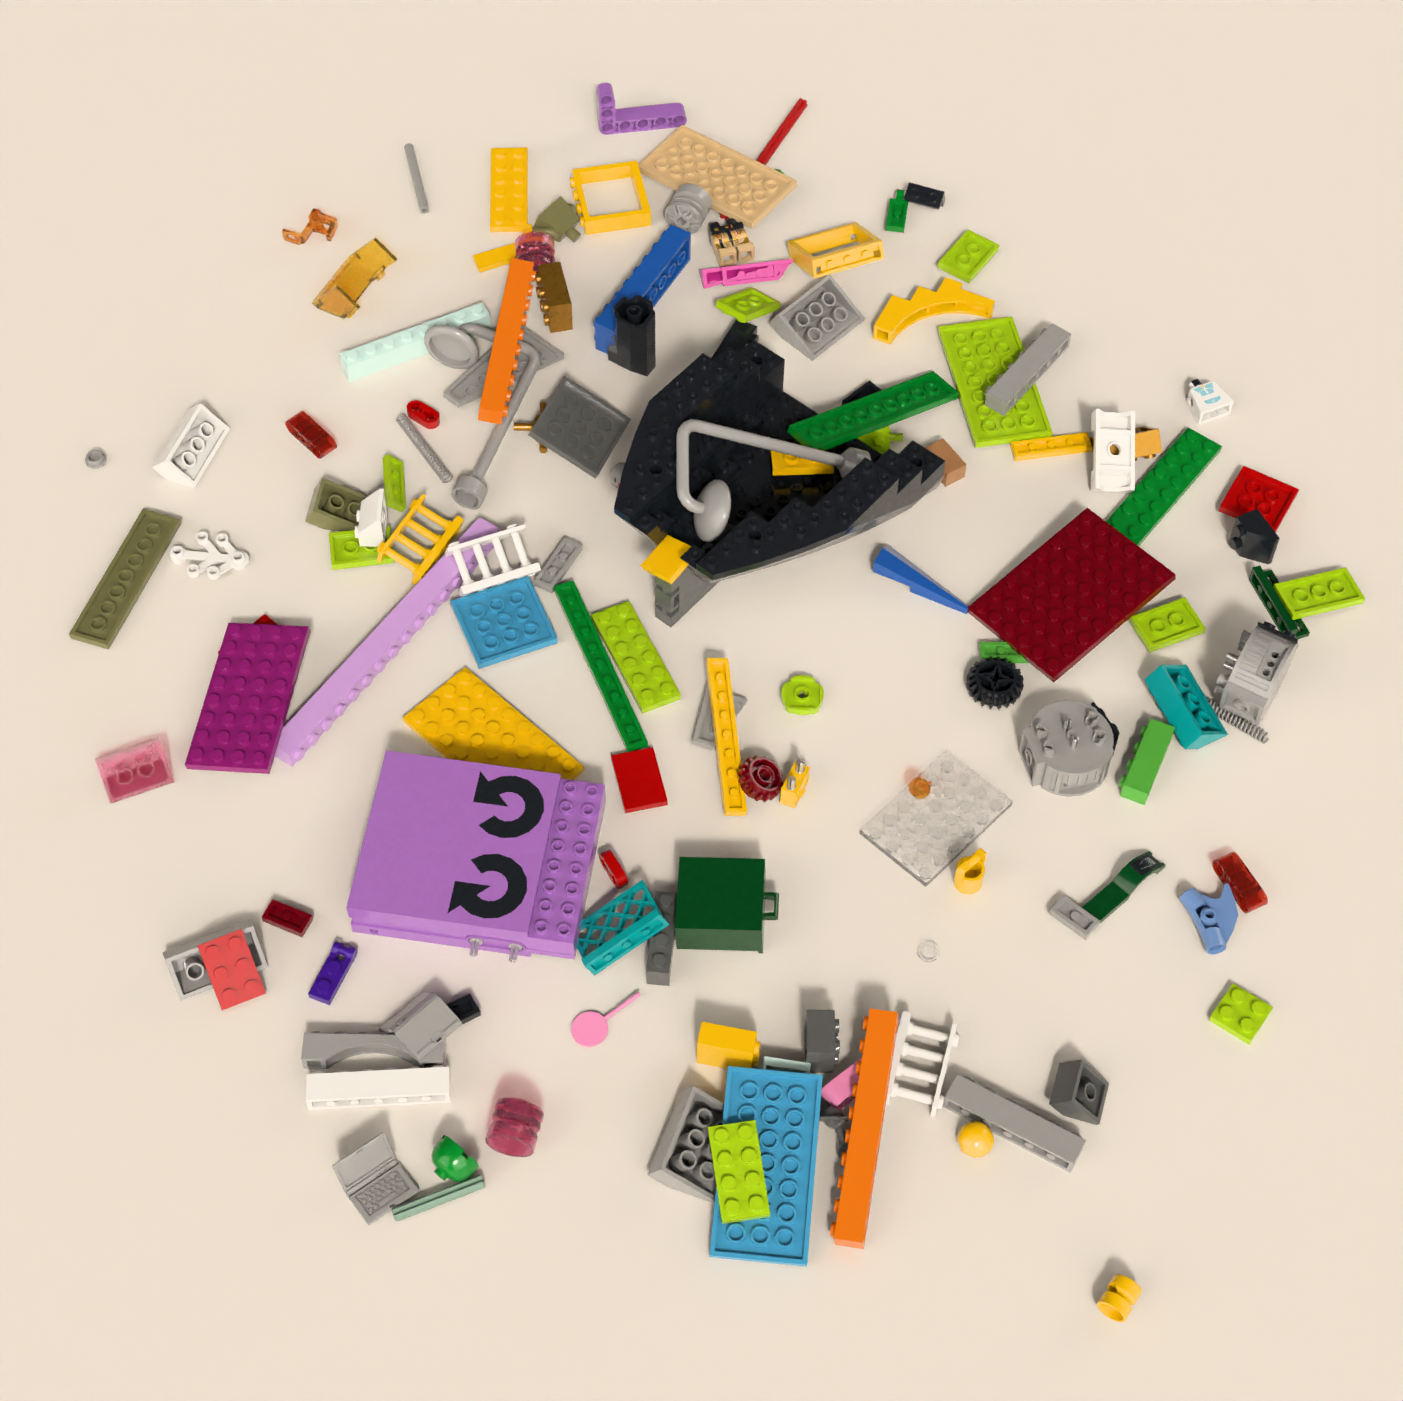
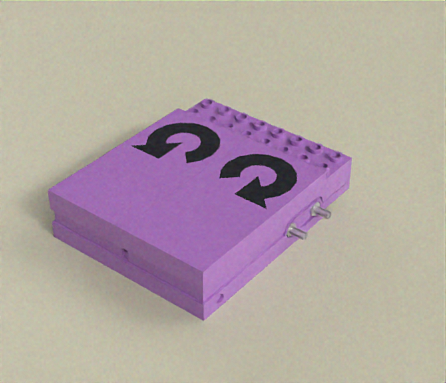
M386 750L346 907L348 916L352 918V932L469 948V955L473 957V953L474 957H476L478 950L510 954L509 961L512 962L513 960V963L517 961L518 955L531 957V953L575 960L606 804L605 784L561 779V774Z

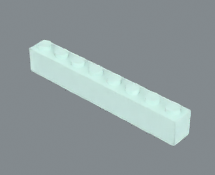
M481 302L339 354L342 370L348 381L352 382L426 355L429 352L424 344V336L430 327L441 324L458 327L462 324L474 323L491 329L490 314Z

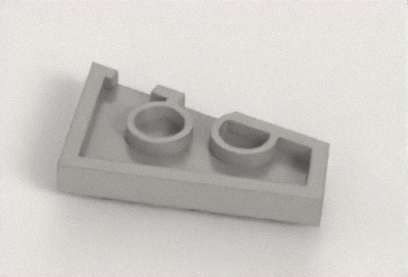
M707 687L692 744L713 750L715 747L709 687ZM733 695L736 718L745 706L747 699Z

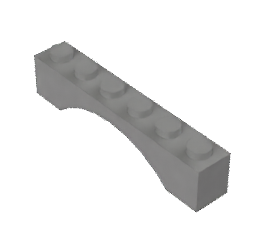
M313 1031L311 1033H304L301 1060L304 1069H328L349 1057L380 1053L402 1058L420 1068H431L434 1065L445 1067L446 1041L444 1039L418 1061L399 1039L389 1032L382 1034H370L367 1032L347 1034L339 1031L332 1034Z

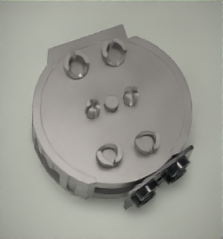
M1064 700L1048 704L1035 714L1029 727L1023 728L1019 754L1032 787L1041 785L1042 789L1052 794L1074 797L1090 793L1103 783L1108 774L1120 732L1117 726L1109 721L1105 712L1098 708L1094 702L1089 705L1079 701Z

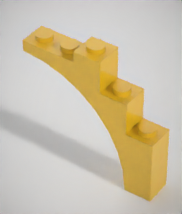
M945 277L937 292L919 286L910 301L892 295L874 325L873 339L891 345L894 339L908 326L935 315L963 313L991 319L995 301L963 290V283Z

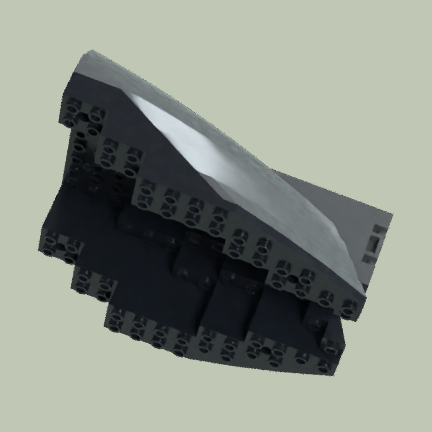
M753 340L741 352H737L728 346L714 360L702 353L649 400L635 432L623 468L614 505V514L656 547L667 535L692 546L680 557L688 566L672 584L655 576V583L658 584L655 587V602L658 604L655 607V617L669 627H672L722 580L776 566L815 553L857 536L909 510L921 498L940 485L944 474L945 460L913 440L899 454L889 448L882 455L856 438L825 450L826 452L839 455L850 447L869 452L871 460L865 457L844 478L841 477L836 466H834V474L773 476L770 450L691 432L689 435V492L691 496L697 500L702 489L715 479L724 481L731 493L730 516L724 531L712 542L702 541L695 531L693 512L687 510L677 496L676 436L681 424L690 419H697L802 445L787 432L789 425L818 415L817 412L783 391L785 359Z

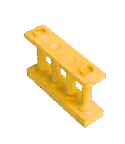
M424 494L418 500L416 498L413 500L408 514L386 543L383 541L377 549L379 553L377 561L379 563L387 555L411 570L414 575L411 583L414 585L436 564L448 545L461 530L464 521L458 515L453 521H447L423 506L426 498ZM419 512L443 527L445 532L443 535H436L415 522L413 518ZM408 526L434 542L433 545L435 546L432 550H427L402 533ZM398 541L421 555L424 561L421 564H415L391 548Z

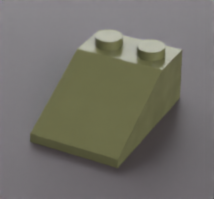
M321 478L314 489L305 522L326 530H355V526H359L356 517L357 510H360L361 501L368 496Z

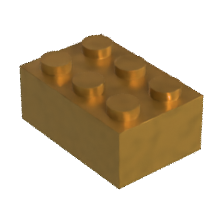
M554 262L537 265L538 273H536L535 280L539 287H536L537 298L541 299L539 301L541 312L545 313L543 315L545 326L549 327L550 333L573 330L572 303L561 263Z

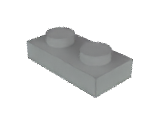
M1065 895L1058 900L1049 913L1085 940L1100 923V920Z

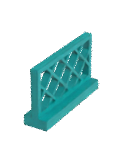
M641 880L582 920L581 930L585 928L588 929L585 939L579 938L577 949L582 957L581 960L584 966L595 976L670 924L660 911L646 883ZM643 889L642 899L633 900L635 894ZM621 903H625L623 913H616V907ZM632 904L639 905L636 915L628 914ZM645 906L654 909L647 915L642 916ZM607 916L604 926L596 925L600 917ZM613 917L620 918L617 928L610 927ZM626 919L634 920L631 926L623 929ZM594 930L602 931L599 940H591ZM608 932H616L612 939L607 942L605 941ZM589 944L597 945L596 949L587 955L586 952Z

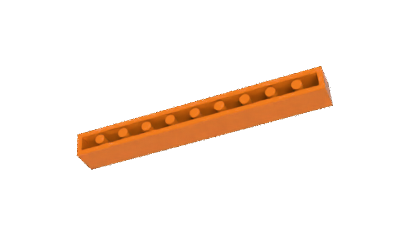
M511 258L479 407L478 420L501 425L503 417L507 418L509 406L505 404L506 401L510 402L512 390H509V386L513 387L515 375L512 374V371L517 370L518 364L515 356H519L521 344H518V341L523 340L524 329H521V327L526 326L527 314H524V312L529 311L530 300L527 298L528 296L531 297L533 292V285H530V283L535 282L536 271L533 270L534 262Z
M870 1009L869 1016H864L863 1030H866V1036L861 1038L859 1052H862L863 1055L862 1061H857L856 1075H859L858 1083H854L852 1097H856L855 1105L850 1106L849 1120H852L851 1129L847 1128L845 1143H848L847 1152L843 1151L841 1166H845L844 1175H839L838 1189L841 1190L840 1199L836 1198L834 1204V1213H837V1220L832 1222L830 1237H834L835 1245L864 1249L899 1022L898 1012Z

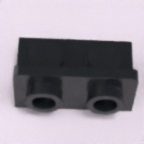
M909 182L904 200L938 210L940 206H944L945 192Z

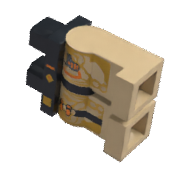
M733 218L728 219L725 226H720L718 222L710 223L709 242L719 267L736 265V260L738 264L754 260L755 246L753 242H750L746 230L743 228V223L737 222ZM741 253H748L746 257H741ZM729 256L731 258L728 261H723V257Z

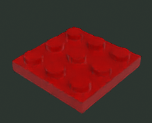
M1243 466L1221 503L1219 512L1236 519L1237 516L1258 509L1276 533L1298 495L1299 489Z

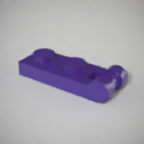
M335 941L331 953L308 993L309 998L327 1005L332 1003L357 956V948L352 946L348 948L343 946V943ZM340 955L346 956L344 961L338 959Z

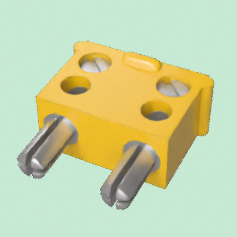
M798 759L797 762H794L781 788L779 803L794 809L799 799L803 797L806 791L805 787L810 779V767L804 765L803 759L802 761Z

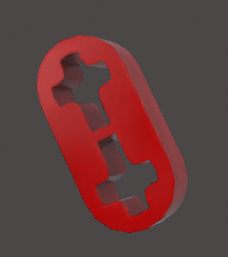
M413 400L407 404V415L410 419L427 429H434L439 426L440 417L436 410L419 400Z
M609 849L600 853V862L614 886L620 889L628 885L627 876L612 851Z

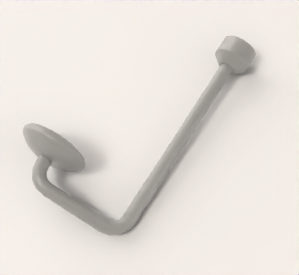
M466 323L458 327L443 324L435 325L425 332L424 344L430 355L441 364L454 369H467L476 364L479 358L478 347L469 335H475L493 342L496 331L474 323ZM518 341V344H521L520 353L525 354L529 361L511 396L510 402L507 404L509 406L507 418L503 417L501 425H496L472 475L461 476L452 490V498L464 508L475 510L481 507L488 493L482 480L539 368L541 360L539 352L534 346L524 341Z
M690 419L681 424L676 436L677 496L681 504L687 510L693 512L695 531L702 541L712 542L722 534L730 516L731 493L724 481L715 479L702 489L697 500L691 496L689 492V435L691 432L836 466L842 478L865 457L871 460L868 451L853 447L848 448L839 455L702 420Z

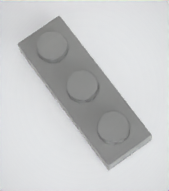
M564 537L535 578L534 586L553 593L554 586L560 583L581 553L582 545Z

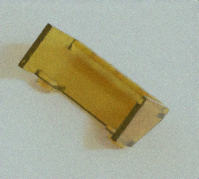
M375 237L352 253L343 262L313 300L312 304L317 309L343 319L346 317L348 319L351 318L360 308L356 301L371 282L375 279L379 281L386 274L384 272L386 267L394 263L397 258Z

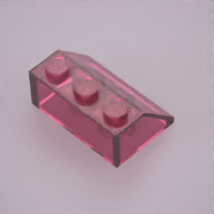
M159 738L95 758L110 804L174 782Z

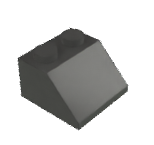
M1082 1060L1059 1063L1049 1105L1063 1116L1099 1125L1109 1083Z

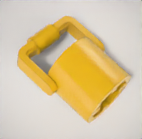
M979 848L971 856L961 858L956 865L953 882L956 889L963 894H974L982 887L985 873L984 863L987 853L982 848Z

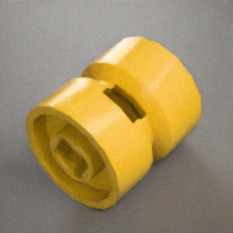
M1115 1274L1107 1286L1108 1291H1104L1097 1303V1307L1108 1318L1116 1322H1125L1132 1310L1131 1305H1135L1142 1290L1130 1278Z

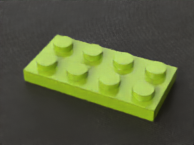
M1346 567L1276 583L1273 586L1293 620L1363 604L1365 600L1364 595Z
M756 1121L708 1127L722 1224L770 1217Z

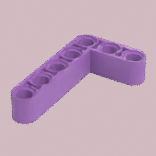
M601 83L597 86V119L602 134L610 135L676 128L685 125L687 122L684 106L681 103L615 109L612 85Z

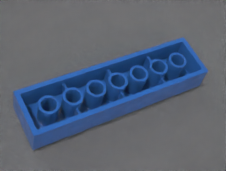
M670 225L667 231L662 233L659 241L653 244L649 254L643 257L642 263L638 267H635L631 277L625 280L623 287L615 293L610 304H606L602 314L596 317L593 324L595 327V349L608 354L609 346L614 345L615 341L612 340L614 336L613 307L621 298L628 297V299H633V296L639 295L652 301L653 308L691 260L690 232Z

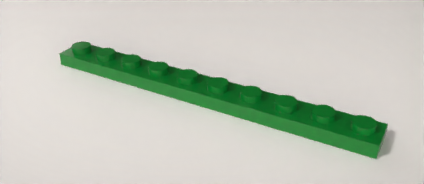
M574 581L554 586L556 597L626 751L631 752L648 747V741Z

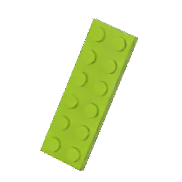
M629 601L591 614L594 626L642 714L681 699L677 686Z

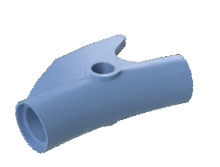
M1224 884L1222 895L1217 899L1201 894L1196 888L1187 890L1179 900L1194 921L1208 954L1223 952L1226 949V944L1238 918L1235 898L1229 884Z

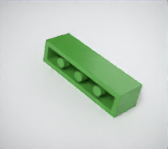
M1152 718L1148 726L1143 725L1139 736L1142 738V741L1136 742L1133 754L1136 755L1134 759H1129L1126 770L1129 772L1127 776H1122L1119 787L1122 788L1121 797L1145 805L1175 730L1174 726Z

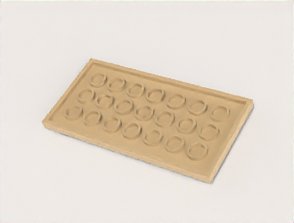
M684 125L676 129L638 164L641 174L675 191L683 184L691 183L705 189L712 199L711 209L729 218H733L737 222H742L743 225L751 229L797 187V180Z

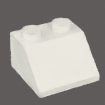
M378 489L362 500L360 510H357L356 517L359 526H355V538H359L360 546L379 547L383 541L385 542L388 513L384 489Z

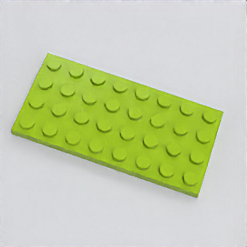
M1013 317L938 326L937 332L956 390L959 392L958 397L975 448L1008 444L1013 441L1052 437L1053 432L1036 383L1005 416L985 406V392L987 388L993 386L999 375L1004 374L1012 362L1015 363L1020 353L1024 351Z

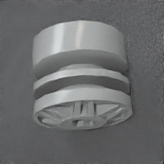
M688 183L679 186L665 210L667 223L691 234L698 232L712 207V199L705 189L698 185Z

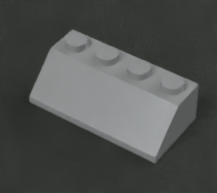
M250 919L162 952L180 1001L213 989L197 945L242 929L257 971L268 967Z

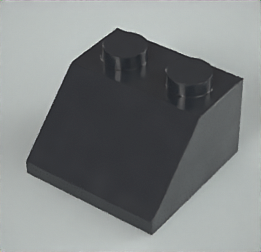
M1255 509L1236 517L1229 544L1240 557L1270 564L1280 538L1259 510Z

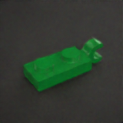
M897 189L896 199L890 198L885 231L904 233L908 202L903 200L905 190Z

